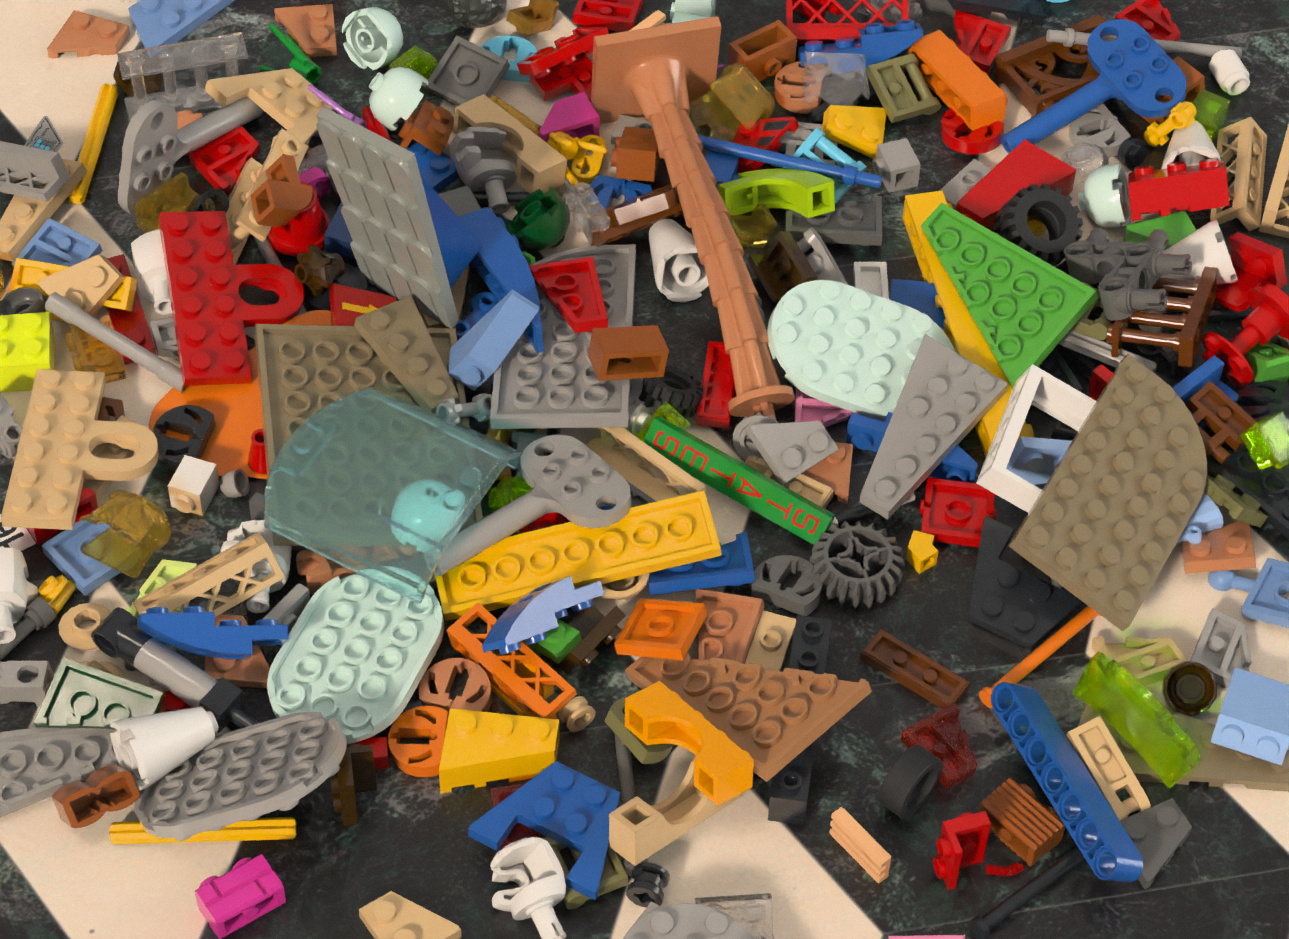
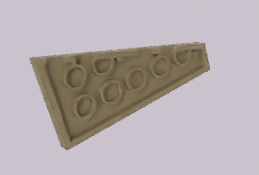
M1094 684L1078 727L1101 716L1138 782L1189 785L1190 781L1209 782V786L1223 787V784L1227 783L1242 784L1247 789L1289 792V750H1287L1281 766L1211 743L1216 725Z

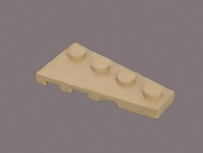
M62 159L71 178L48 202L17 195L13 196L0 220V259L13 262L46 220L55 213L88 172L82 162ZM49 183L40 185L36 188L44 189Z

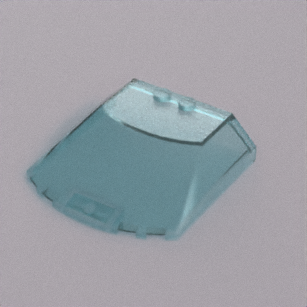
M366 388L341 397L324 406L310 416L288 438L279 451L267 478L264 493V527L420 604L424 599L427 586L446 548L507 465L513 469L519 466L522 452L422 407L373 388Z

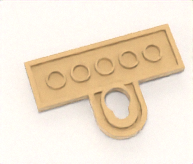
M37 369L1 514L2 527L73 530L84 479L129 481L146 475L155 467L159 458L158 442L150 429L132 422L97 421L106 383L105 372ZM112 443L120 446L122 449H130L134 454L126 459L96 457L91 454V451L100 444Z

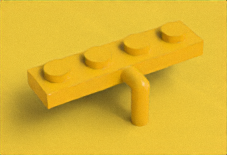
M16 258L10 290L13 291L17 288L39 289L43 296L49 297L37 283L40 279L66 269L68 266ZM124 276L125 280L102 307L132 312L138 279ZM50 312L51 320L67 323Z

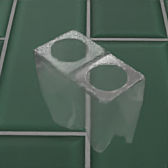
M805 52L802 82L806 103L811 104L819 96L831 105L852 106L861 93L869 99L870 91L864 54Z

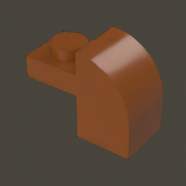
M286 154L280 156L266 170L267 180L250 195L256 222L259 225L284 226L306 208L312 199V186L300 183L295 158L292 155Z

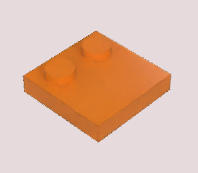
M639 598L614 643L617 654L683 660L707 616L705 603Z

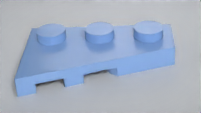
M1020 437L1013 449L1006 469L1033 485L1047 483L1072 440Z

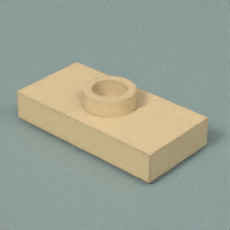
M763 610L745 664L758 663L762 664L763 669L782 671L794 635L796 619Z

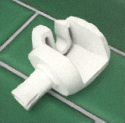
M160 229L139 236L131 243L135 278L138 279V291L142 297L154 302V308L157 313L165 315L172 313Z
M271 519L241 522L240 527L228 531L227 541L223 543L220 553L257 532L260 533L269 545L285 578L247 599V609L254 613H263L269 609V593L280 590L284 586L290 571L292 546H274ZM266 558L253 565L249 577L262 579L273 572ZM234 579V581H235V582L237 583V585L239 586L240 581Z
M0 547V644L9 643L15 639L16 632L13 624L24 615L27 605L38 597L37 586L26 580L29 577L23 553L16 548Z
M537 837L523 838L508 844L498 851L491 861L490 866L491 870H493L492 882L514 881L519 887L496 892L492 897L493 907L498 910L511 912L515 920H524L532 917L541 939L566 938L567 935L563 931L553 909L565 897V878L561 864L548 841Z

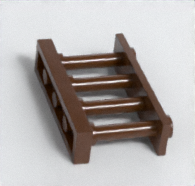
M1205 266L1201 278H1195L1194 281L1159 277L1151 289H1165L1169 292L1192 294L1188 299L1167 296L1166 310L1186 312V314L1183 313L1181 317L1136 311L1126 319L1115 320V323H1109L1106 341L1107 343H1112L1111 357L1118 358L1123 343L1131 342L1173 348L1174 352H1179L1178 366L1192 367L1216 298L1218 268ZM1131 324L1177 329L1180 332L1176 331L1174 335L1129 329Z

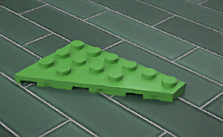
M942 202L921 225L924 235L1012 389L1018 378L1032 364L1036 367L1040 366L1098 298L1096 290Z

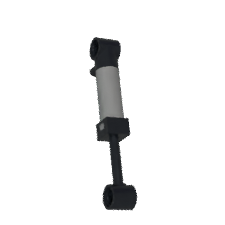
M120 607L115 608L91 633L93 642L103 653L112 658L120 657L124 660L126 670L134 671L137 669L192 708L202 707L206 712L211 711L218 724V733L230 721L240 728L259 723L241 710L243 690L224 677L219 681L172 648L138 628L137 619L127 610Z

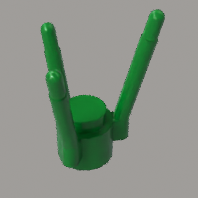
M270 23L268 25L270 30L295 56L290 62L289 68H293L312 85L315 84L321 75V68L310 60L289 34L284 35L273 23ZM263 64L259 66L260 70L264 72L276 70Z

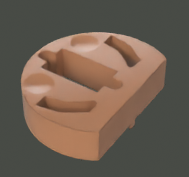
M794 62L781 68L774 80V95L779 105L786 110L801 114H809L811 110L818 107L826 81V66L822 64L801 66L800 62Z
M449 658L434 664L426 671L419 685V699L422 706L443 708L448 711V715L450 708L488 712L492 704V689L489 677L480 665L464 658ZM467 669L469 678L462 697L456 695L455 700L452 701L449 692L457 673L462 674L463 670ZM431 680H434L438 694L430 693Z

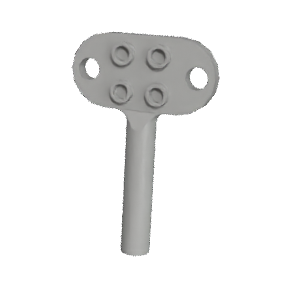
M244 97L177 129L178 115L174 107L158 99L146 103L132 117L124 137L118 187V204L121 209L135 217L147 215L161 202L167 192L173 172V165L179 158L259 118L263 113V109L250 98Z
M560 434L544 436L530 443L520 457L522 477L533 490L426 551V562L435 575L442 576L535 520L553 512L564 515L569 521L581 527L601 528L610 526L624 518L631 508L630 485L622 475L578 439ZM544 452L552 453L548 456H538ZM604 506H613V507H614V508H612V509H610V510H601V509H600L601 507H604Z

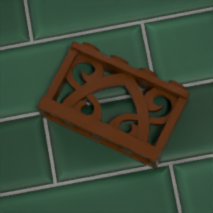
M1099 14L1066 28H1073L1075 32L1091 33L1097 26L1107 21ZM1046 36L997 54L994 73L997 81L1000 84L1004 83L1032 115L1031 118L1099 76V73L1093 68L1088 59L1087 45L1073 44L1072 47H1065L1063 43L1047 42ZM1064 59L1073 63L1087 62V68L1080 79L1062 78L1051 74L1054 71L1055 62ZM1020 76L1026 78L1029 82L1026 84ZM1036 85L1041 86L1040 96H1037L1032 90Z

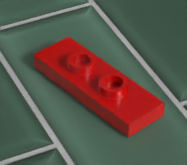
M709 341L701 385L704 388V392L697 408L696 425L729 429L731 415L728 402L735 395L730 354H726L724 342Z

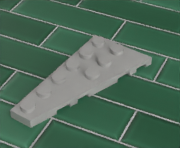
M36 727L0 732V818L53 796L59 788L70 782L86 781L99 768L107 765H119L110 737V733L117 731V729Z

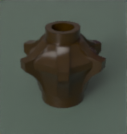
M312 244L308 245L306 253L297 254L299 264L295 266L294 273L298 282L305 283L310 288L312 296H320L324 288H330L335 279L343 276L345 265L338 253L324 252L317 245Z

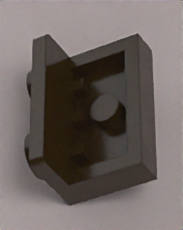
M779 231L765 255L751 254L747 259L755 275L767 291L769 298L775 304H778L781 298L792 288L805 282L817 280L818 278L790 232Z
M594 605L582 609L568 623L569 626L580 631L582 640L559 664H556L567 675L578 664L585 668L599 654L595 647L601 641L608 645L621 632L622 629L617 624L626 615L617 606L606 616Z
M352 744L346 746L344 757L339 764V771L330 777L334 812H342L344 826L358 824L355 793L377 789L372 745Z

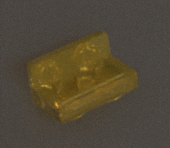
M184 172L167 180L163 185L148 195L143 196L134 204L137 226L145 233L160 229L158 222L160 212H184L197 195L189 187L188 176ZM205 201L207 209L211 211L210 203Z

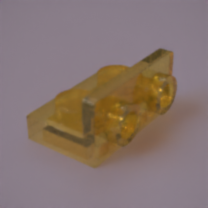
M110 322L104 323L107 326L111 327ZM69 324L70 332L64 334L69 352L76 351L77 356L72 357L75 371L105 372L106 383L126 378L125 369L118 351L84 330L78 329L74 324Z

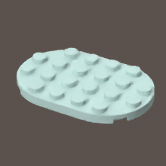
M831 280L805 282L788 291L774 308L767 329L768 345L773 360L777 358L779 364L786 372L784 377L797 389L820 401L884 422L888 412L893 413L924 335L927 334L955 351L947 335L928 315L901 303Z
M389 566L358 568L359 573L342 579L337 576L317 590L305 606L289 633L288 640L280 648L269 670L267 690L276 718L299 712H321L323 718L331 719L333 717L337 720L346 737L347 744H351L378 734L400 716L436 654L444 633L442 608L434 594V590L422 578L404 569Z

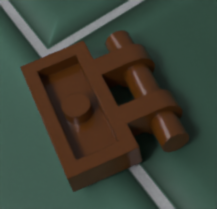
M1211 381L1194 394L1186 404V407L1193 413L1192 416L1203 439L1206 455L1209 458L1213 456L1221 464L1231 455L1222 447L1225 442L1237 451L1257 433L1261 426ZM1202 422L1216 433L1213 437L1199 427Z

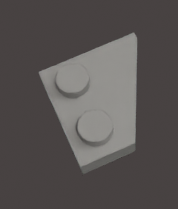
M821 421L755 424L746 430V433L781 485L788 483L839 450Z
M1212 608L1190 661L1201 663L1210 669L1217 683L1226 688L1229 686L1235 667L1250 672L1249 666L1252 661L1250 650L1246 646L1247 632L1245 623Z

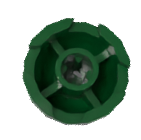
M550 187L546 193L538 189L522 199L514 207L518 213L513 220L507 219L505 222L506 230L510 235L514 234L523 248L535 251L555 248L564 241L570 224V211L565 200L553 187Z

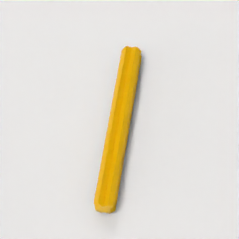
M105 83L100 88L77 160L84 164L88 172L68 195V202L71 204L81 205L85 202L118 96L117 87L114 84L109 85Z
M293 817L257 818L252 821L243 820L229 824L218 831L209 830L192 835L184 841H177L175 838L153 836L144 830L140 821L113 822L110 825L109 836L112 844L284 840L295 838L296 821Z

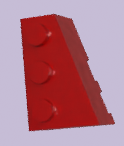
M1204 159L1199 161V165L1187 167L1186 162H1174L1167 164V169L1154 170L1152 165L1139 166L1134 168L1135 172L1128 174L1132 221L1142 220L1141 214L1159 213V216L1162 217L1171 215V211L1189 210V212L1229 206L1225 162L1219 163V159Z

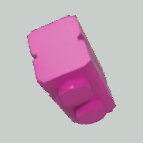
M262 854L253 859L247 857L239 860L231 871L220 877L211 876L205 879L199 888L195 890L197 906L206 921L209 922L218 939H222L286 903L284 886Z

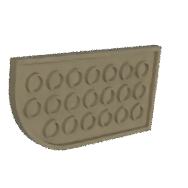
M1127 354L1114 371L1009 544L1010 548L1121 631H1124L1131 625L1197 508L1206 485L1207 458L1202 436L1192 414L1173 388L1131 355Z

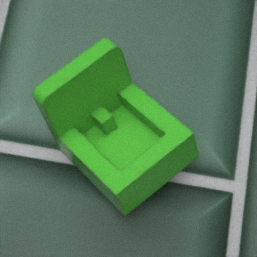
M557 619L559 627L546 631L547 639L527 646L539 657L543 654L559 664L582 639L580 631Z

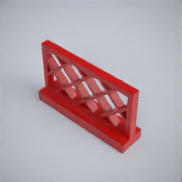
M786 0V27L797 37V46L805 45L809 41H823V45L836 43L835 40L839 38H854V41H859L858 29L865 28L866 24L873 23L876 19L884 23V26L896 25V23H889L881 15L891 4L901 11V20H909L908 0H901V4L897 0H889L879 11L866 0H859L848 12L836 0H828L817 12L805 0H798L793 6L792 0ZM861 3L874 15L867 23H858L851 16ZM800 4L813 15L807 23H793V11ZM830 4L834 5L844 15L837 23H828L820 15ZM815 19H817L820 23H812V22H813ZM846 19H848L851 23H843V22H844Z

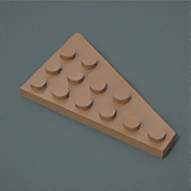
M688 653L683 660L640 657L625 669L628 680L641 689L661 681L671 691H675L683 701L694 710L699 711L707 721L718 730L723 731L742 750L747 751L754 759L753 772L766 782L872 692L869 682L862 678L859 683L838 680L834 674H815L812 671L784 668L783 672L763 669L762 664H743L737 660L712 657L710 661L692 659Z

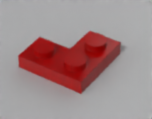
M584 52L576 55L577 60L568 65L559 66L557 64L551 67V73L546 76L534 79L530 75V83L544 101L572 90L575 95L585 92L591 102L593 63Z

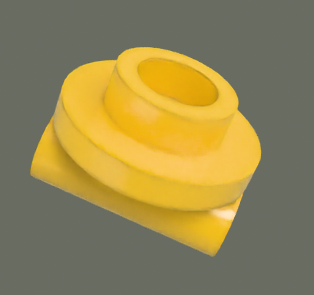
M63 575L56 578L50 576L39 587L38 592L41 593L39 598L46 601L57 615L75 591L76 585L72 581L67 580Z

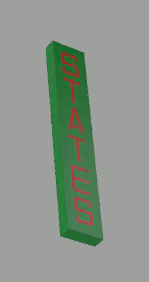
M660 416L653 418L643 442L692 477L813 545L819 541L822 532L827 533L835 514Z

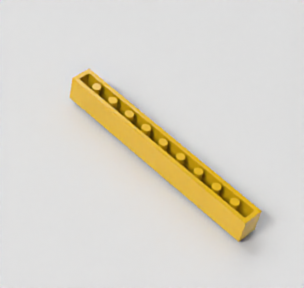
M943 191L905 195L902 218L925 282L929 284L934 283L938 294L935 296L936 307L943 308L946 317L944 320V333L951 341L955 352L1008 383L1007 392L975 425L986 458L1013 389L921 227L923 222L941 202L953 209L952 204L946 202ZM1024 421L1016 443L1020 437L1034 438L1031 424H1026Z

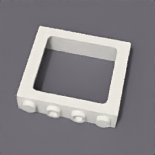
M1032 364L1015 383L976 483L1029 513L1042 489L1010 472L1006 467L1031 404L1079 431L1096 401Z

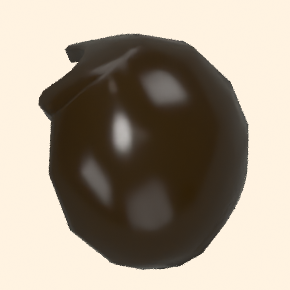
M1183 661L1172 666L1164 676L1162 694L1165 702L1172 710L1184 715L1195 716L1210 709L1217 698V681L1211 670L1205 665L1194 661Z

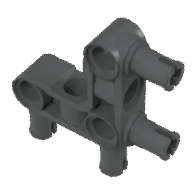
M1095 228L1085 241H1076L1064 248L1069 275L1080 282L1088 284L1100 282L1098 288L1105 317L1114 321L1126 319L1138 309L1164 311L1167 306L1166 290L1151 288L1159 277L1163 275L1180 274L1188 276L1192 270L1190 254L1173 255L1163 253V250L1169 245V240H1167L1168 234L1160 229L1153 230L1145 242H1109V239H1107L1108 233L1101 228Z

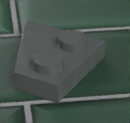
M1173 798L1120 820L1142 856L1143 870L1138 880L1144 889L1152 885L1155 876L1163 866L1168 864L1175 850L1182 846L1191 833V824Z

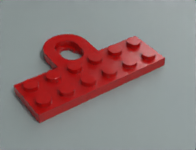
M225 211L160 212L158 222L183 386L251 383L252 372L244 327H255L256 324H284L297 316L304 299L302 284L297 281L294 273L279 265H234ZM246 286H257L263 290L275 292L279 297V301L268 305H250L240 297L239 290Z

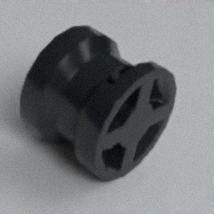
M640 862L633 868L632 877L634 881L628 885L626 896L631 902L646 908L651 901L661 906L664 899L662 889L668 885L670 874L658 864Z

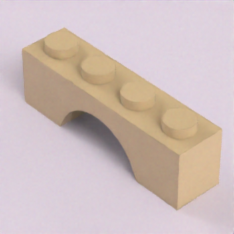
M483 94L455 107L453 133L456 135L465 132L468 127L498 128V130L507 133L501 150L510 153L517 159V178L515 182L530 194L538 189L546 193L550 187L555 189L564 184L567 158Z
M694 759L691 761L689 769L679 787L661 803L650 806L636 796L609 813V847L636 866L740 798L742 793L717 806L694 786Z

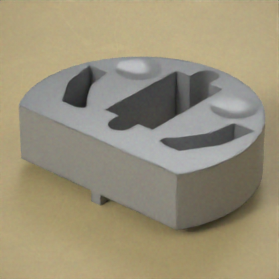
M1103 103L1071 122L1069 128V138L1075 148L1086 155L1097 158L1117 156L1122 142L1131 136L1119 123L1117 116H1113ZM1095 130H1101V132L1096 133L1094 135L1088 137L1085 136V134H1088Z

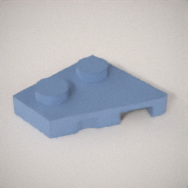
M48 218L16 258L70 267L93 256L100 255L103 250L101 245L94 240ZM15 258L14 261L11 263L12 266H13V268H14V265H15V260H16V258Z

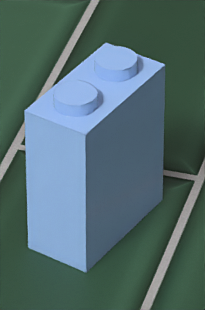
M1235 667L1211 738V743L1282 766L1289 746V684Z

